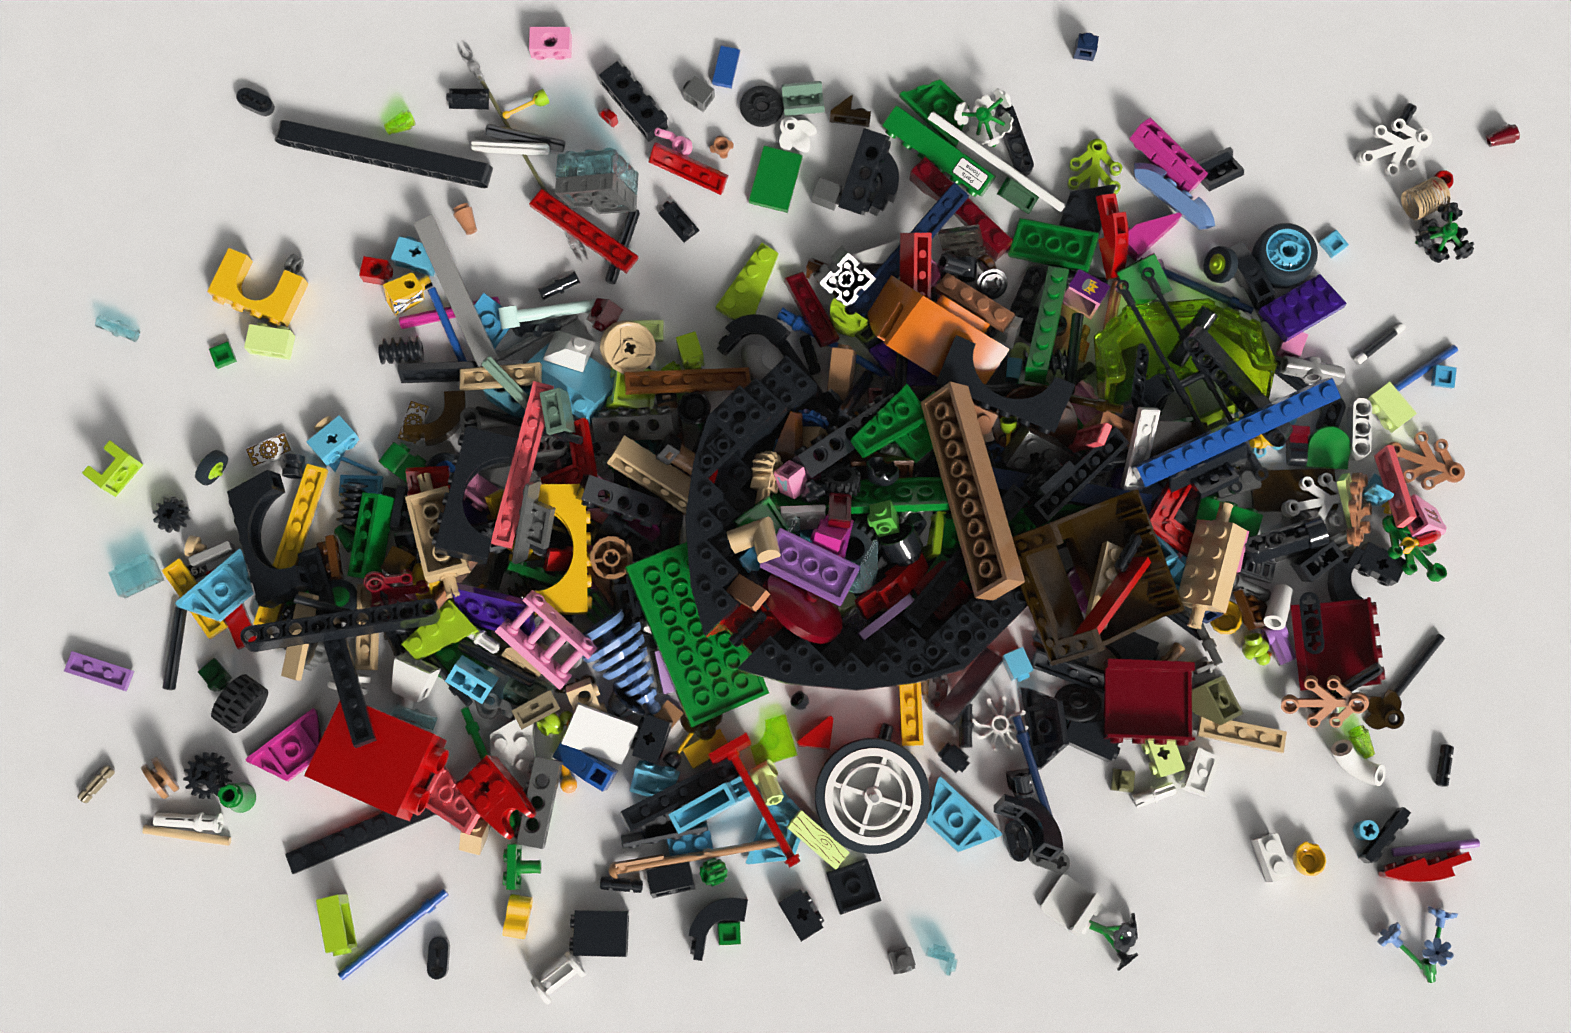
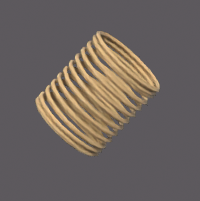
M1437 176L1403 191L1401 195L1402 206L1406 214L1413 220H1419L1438 211L1439 206H1445L1451 200L1450 191L1446 183ZM1432 180H1435V181L1440 185V187H1441V189H1442V191H1443V194H1444L1445 202H1444V200H1443V195H1442L1441 189H1440L1439 186H1438L1434 181H1432ZM1432 182L1437 186V188H1438V190H1439V192H1440L1441 199H1442V203H1441V200H1440L1439 193H1438L1436 187L1432 184ZM1406 194H1407V196H1408V201H1409V203H1410V206L1412 207V209L1414 210V212H1413V211L1411 210V208L1409 207V204H1408V202H1407Z

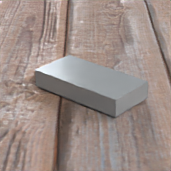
M225 541L189 556L188 559L190 565L199 568L236 552L234 544Z

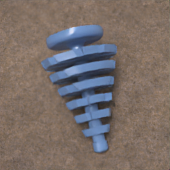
M618 610L582 633L591 640L601 637L603 640L602 643L596 645L598 649L589 659L585 656H582V659L586 663L599 659L592 667L597 672L612 666L602 676L607 680L625 673L613 684L617 688H622L631 683L632 685L624 693L628 697L638 693L639 697L635 699V702L639 705L645 703L650 714H656L661 710L659 702L654 698L658 694L656 687L648 688L655 680L654 676L649 674L643 678L641 677L651 668L650 661H645L635 667L636 664L648 655L647 647L635 651L644 643L643 634L630 639L640 630V622L630 624L613 633L612 628L619 624L625 616L622 610Z

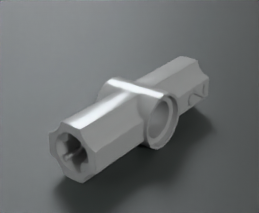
M1284 356L1279 366L1281 373L1301 377L1308 384H1313L1325 378H1333L1335 384L1340 385L1345 376V368L1321 363L1320 358L1313 356L1305 359Z

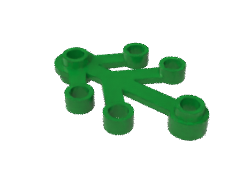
M1388 515L1382 520L1383 528L1390 536L1391 547L1388 549V555L1392 559H1397L1403 554V550L1399 546V540L1402 542L1407 537L1405 533H1407L1408 537L1415 538L1411 536L1407 526L1404 528L1396 527L1393 515ZM1434 543L1421 547L1416 545L1409 554H1404L1406 563L1402 566L1405 574L1412 575L1418 570L1414 561L1415 556L1427 569L1426 575L1430 581L1439 582L1447 576V570L1442 564H1432L1425 557V555L1431 556L1437 551Z

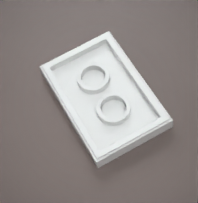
M577 703L561 743L622 765L639 726L637 723Z

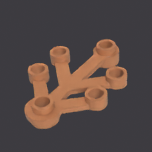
M1420 431L1414 436V442L1419 445L1424 456L1403 449L1398 442L1388 444L1398 449V453H1396L1397 458L1401 457L1422 465L1413 470L1407 469L1403 472L1406 483H1410L1416 477L1432 470L1439 471L1441 474L1435 477H1426L1421 482L1423 489L1431 490L1441 482L1447 480L1451 483H1457L1465 476L1463 466L1453 462L1447 450L1448 442L1445 439H1439L1433 445L1434 450L1439 452L1444 464L1436 460L1427 443L1428 434L1426 432ZM1418 435L1423 436L1424 441H1420ZM1438 443H1442L1444 448H1439ZM1452 469L1457 471V475L1452 473ZM1406 473H1410L1412 478L1408 479ZM1426 480L1431 482V487L1426 485Z
M1362 472L1352 473V482L1350 483L1352 500H1349L1348 508L1352 527L1347 528V541L1349 545L1353 544L1354 546H1359L1360 542H1363L1364 534L1371 532L1369 521L1360 522L1364 516L1372 515L1371 503H1362L1363 489L1368 486L1367 474Z
M1309 675L1304 681L1305 688L1312 690L1321 698H1297L1292 694H1288L1281 700V709L1287 714H1293L1297 712L1299 707H1322L1317 713H1310L1307 717V724L1312 728H1316L1336 707H1345L1340 713H1332L1330 715V725L1338 728L1342 726L1343 721L1352 713L1359 714L1364 712L1369 706V699L1363 693H1352L1340 683L1341 680L1338 676L1331 675L1327 678V687L1331 690H1336L1344 697L1336 698L1318 684V679L1315 676ZM1313 681L1315 684L1310 685L1307 682ZM1336 681L1337 684H1331L1330 682ZM1286 701H1293L1294 703L1289 704ZM1337 718L1340 721L1334 722L1333 719ZM1311 719H1317L1318 721H1317V722H1312V721H1310V720H1311Z

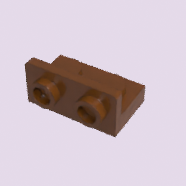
M334 535L325 536L326 541L318 542L316 546L321 550L329 580H344L338 539Z

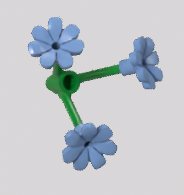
M1428 906V913L1437 917L1435 923L1437 928L1433 943L1430 940L1424 942L1426 949L1422 950V955L1425 959L1419 960L1403 945V941L1398 937L1401 934V926L1398 922L1391 924L1388 931L1383 929L1380 932L1382 937L1377 942L1383 947L1387 943H1392L1395 947L1400 948L1423 970L1427 982L1434 983L1436 982L1435 975L1437 974L1436 963H1439L1440 966H1445L1447 960H1451L1454 956L1452 952L1448 951L1451 948L1449 942L1441 944V930L1445 926V920L1457 918L1458 913H1449L1443 909Z

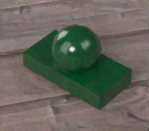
M1008 176L997 192V195L1027 214H1030L1039 199L1036 194Z

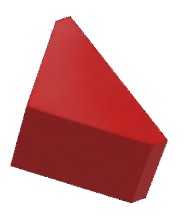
M830 715L798 740L797 745L805 748L830 750L834 718Z

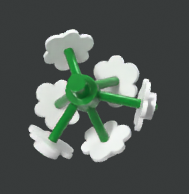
M999 88L993 92L997 101H991L988 95H984L981 99L975 100L976 105L973 108V112L967 109L966 102H962L956 106L954 119L958 125H966L968 117H976L978 125L970 126L966 135L977 143L980 142L981 145L987 144L988 147H995L999 143L998 139L1002 138L1005 133L1010 132L1012 129L1013 117H1010L1009 113L1005 112L998 119L993 117L995 114L994 108L999 104H1002L1004 108L1011 107L1010 96ZM990 120L997 123L995 132L1001 136L993 138L988 123Z

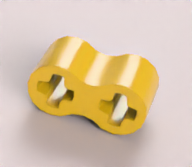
M510 894L503 926V936L519 939L526 938L533 897Z

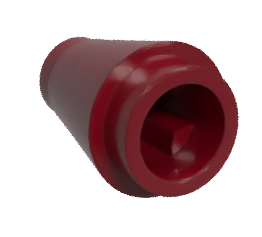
M1507 124L1486 136L1489 147L1512 144L1520 139V133L1515 124Z

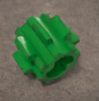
M712 858L702 863L703 866L699 868V874L706 885L711 884V887L725 882L724 878L728 876V869L721 859L716 860V858Z

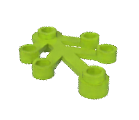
M1091 140L1084 154L1078 158L1071 159L1069 168L1072 171H1079L1082 164L1091 158L1092 163L1090 167L1077 177L1073 176L1069 179L1067 186L1070 190H1077L1080 184L1090 177L1089 188L1098 187V180L1100 179L1105 186L1116 185L1117 190L1114 193H1119L1121 189L1120 183L1113 181L1100 167V159L1109 168V172L1113 176H1118L1121 173L1122 165L1119 162H1114L1106 153L1107 145L1103 140ZM1094 146H1099L1101 149L1096 150ZM1077 162L1079 166L1075 167L1072 163ZM1112 167H1118L1119 171H1114ZM1071 181L1077 182V185L1073 186Z

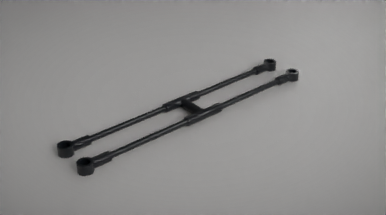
M1146 267L1141 273V278L1148 282L1154 294L1157 295L1182 341H1184L1186 335L1161 293V288L1154 277L1155 272L1153 268ZM1145 272H1149L1151 277L1145 276ZM1126 280L1118 281L1115 287L1116 292L1122 294L1128 307H1131L1165 367V372L1183 404L1187 406L1201 433L1204 434L1207 431L1184 389L1203 379L1209 391L1214 395L1228 422L1232 421L1233 418L1216 390L1217 386L1193 358L1191 360L1198 372L1179 380L1137 309L1136 302L1128 289L1129 283ZM1119 285H1124L1126 289H1120ZM1245 442L1247 445V458L1255 471L1254 477L1258 481H1263L1268 477L1269 472L1265 467L1261 466L1259 460L1252 453L1247 442ZM1258 471L1264 472V477H1260ZM1240 481L1234 483L1238 486L1237 491L1232 488V485L1228 486L1230 493L1238 494L1242 490L1243 485Z

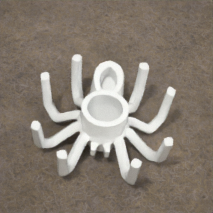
M1005 696L1002 697L1001 715H999L991 703V698H988L987 704L995 717L990 714L992 719L987 718V721L990 723H981L976 721L975 718L972 720L979 727L991 728L984 734H975V737L983 739L994 733L991 746L995 752H998L995 745L998 735H1000L1002 743L1007 749H1014V747L1007 743L1004 733H1006L1011 743L1020 744L1017 742L1015 735L1017 731L1009 728V726L1015 728V725L1009 722V720L1014 716L1026 714V711L1022 710L1005 717L1007 701Z

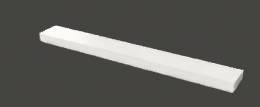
M934 112L930 114L928 119L1058 211L1061 212L1064 209L1065 204L938 114Z

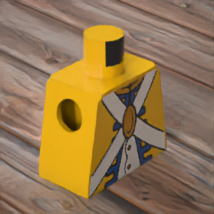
M409 273L383 284L385 300L397 317L424 300L423 291L433 285L427 275L417 280L414 273Z

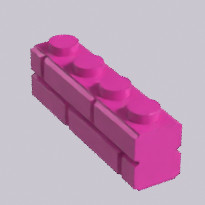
M1151 117L1140 124L1129 138L1133 142L1134 147L1148 157L1150 163L1167 171L1165 177L1172 179L1177 184V189L1181 192L1186 190L1190 193L1208 174Z

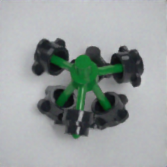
M1451 202L1445 206L1441 205L1438 207L1441 218L1447 222L1443 227H1439L1437 220L1434 218L1431 220L1422 218L1420 220V229H1417L1419 235L1415 236V244L1419 248L1423 247L1426 255H1429L1432 261L1441 263L1442 260L1449 259L1450 255L1445 246L1448 242L1455 245L1453 251L1457 255L1455 257L1456 260L1465 259L1473 253L1474 242L1462 241L1464 236L1468 234L1467 228H1460L1457 223L1453 222L1463 214V211L1458 208V203ZM1440 236L1443 238L1441 244L1435 243L1432 246L1431 239Z

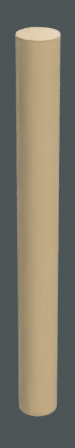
M144 825L142 831L143 834L227 846L231 844V837L150 825Z

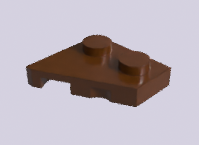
M1242 589L1233 592L1242 614L1243 624L1248 628V631L1266 626L1264 624L1267 604L1258 600L1253 595L1245 596Z

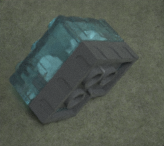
M604 148L600 151L588 149L578 153L567 151L565 154L557 155L555 194L571 208L591 207L598 214L634 212L637 207L639 173L613 148Z

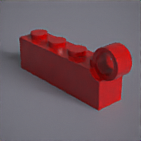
M900 233V281L931 300L932 233Z

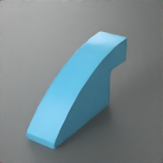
M738 777L731 782H726L668 815L678 834L738 804L751 795L741 777Z

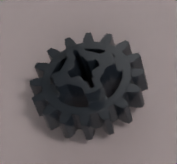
M203 752L202 757L195 755V762L188 761V764L191 766L190 769H184L188 776L184 777L183 780L189 781L185 788L193 789L191 795L196 796L199 794V799H205L207 796L208 799L212 800L214 794L218 796L219 790L226 783H232L228 775L233 774V771L227 770L231 764L229 762L223 763L225 757H218L217 753L214 752L211 755ZM208 761H213V762H215L217 765H216V766L214 765V766L210 767V765L207 764V762H208ZM207 772H211L209 780L205 779L208 776ZM206 785L210 790H202L199 787Z

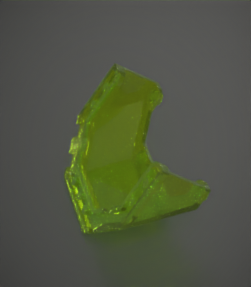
M1209 298L1167 302L1182 329L1188 323H1191L1202 305L1214 311L1218 317L1208 330V333L1269 399L1277 363L1260 321L1253 318L1251 320L1241 317L1240 312L1229 307L1221 308L1215 305L1216 301ZM1161 302L1135 304L1177 377L1182 379L1181 375L1187 372H1198L1191 360V356L1183 368L1173 364L1167 358L1178 342L1179 334ZM1128 305L1122 309L1121 314L1117 317L1114 316L1106 324V328L1094 335L1098 398L1107 399L1111 403H1114L1116 383L1122 382L1126 375V368L1121 355L1123 349L1139 343H1143L1147 347L1149 362L1146 380L1156 374L1166 373L1160 358L1131 307H1128Z

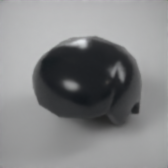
M873 457L866 463V476L874 485L890 486L898 480L899 468L895 466L893 461L887 464L883 457Z

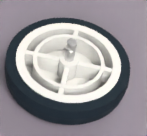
M882 738L858 739L837 749L824 763L815 785V806L823 827L839 844L859 853L880 854L903 846L917 834L925 821L929 808V784L919 761L903 746Z

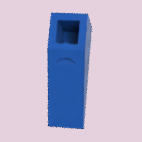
M561 742L552 756L555 760L563 761L562 765L602 792L608 790L618 770L595 756L564 745Z

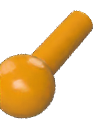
M562 765L561 773L563 778L560 781V787L565 793H572L577 788V781L571 776L570 770Z

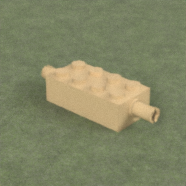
M424 473L425 481L422 474L417 476L421 493L406 496L405 499L424 577L428 583L443 580L446 598H453L452 591L455 597L460 595L455 577L471 572L468 560L435 553V546L432 545L434 533H438L440 525H437L439 513H444L446 506L442 505L445 492L449 493L450 490L448 486L433 489L431 474Z
M1219 503L1216 520L1197 519L1178 591L1182 604L1192 608L1187 626L1195 629H1201L1205 611L1226 613L1247 534V530L1229 522L1233 505L1230 503Z

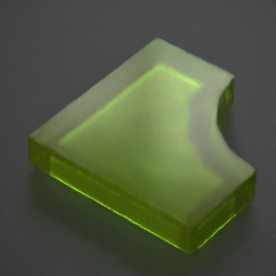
M786 714L765 720L766 729L763 737L757 744L750 747L755 765L757 766L767 759L775 763L798 756Z

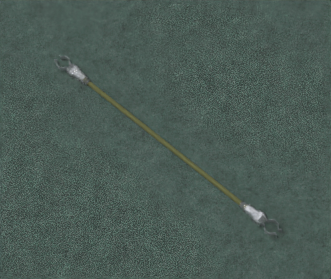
M466 47L467 52L473 54V52L470 49H467ZM474 55L471 61L463 59L464 62H467V67L473 73L476 80L482 84L484 89H489L480 70V65L474 59ZM489 90V98L506 128H511L507 120L502 116V111ZM522 154L539 186L548 192L528 156ZM564 231L569 246L575 250V257L576 249L580 248L586 251L585 248L581 247L579 240Z

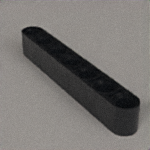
M1202 327L1192 329L1184 339L1183 347L1244 415L1271 403L1206 329ZM1287 422L1262 435L1272 446L1281 447L1292 434L1293 427Z

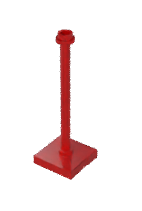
M744 733L709 753L708 756L713 765L725 759L732 761L787 858L784 863L790 868L800 862L799 854L794 855L739 757V752L752 745L747 733Z

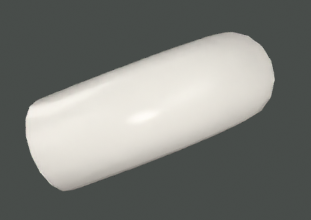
M1339 740L1332 745L1331 752L1333 757L1347 773L1369 784L1380 786L1385 779L1384 765L1361 757L1348 740Z

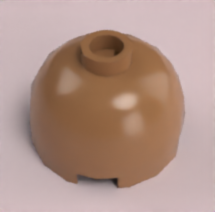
M607 536L600 539L590 552V564L593 571L605 579H617L627 573L625 567L633 563V553L630 546L618 537Z

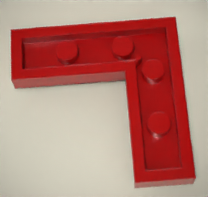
M581 418L574 421L575 433L572 434L582 436L583 443L579 445L569 442L573 464L541 477V484H580L583 474L598 478L588 419Z
M1168 481L1151 510L1149 519L1156 535L1182 555L1188 557L1193 533L1177 522L1174 517L1192 486L1189 484L1171 492Z

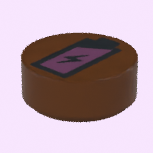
M983 254L977 259L978 266L983 273L984 269L990 270L992 267L996 269L995 262L989 255Z

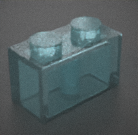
M149 554L138 555L134 558V561L128 564H119L114 567V570L108 572L117 595L123 598H128L164 581L156 559Z

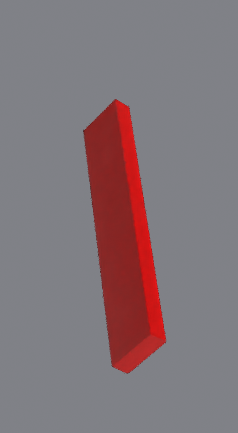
M542 188L529 203L531 208L627 274L639 259L637 254Z
M1149 557L1132 558L1126 571L1118 573L1074 635L1097 628L1100 635L1151 564Z

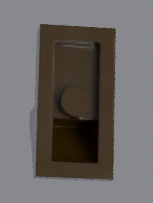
M850 95L830 111L831 123L869 127L871 111H867L864 108L851 109L853 95Z

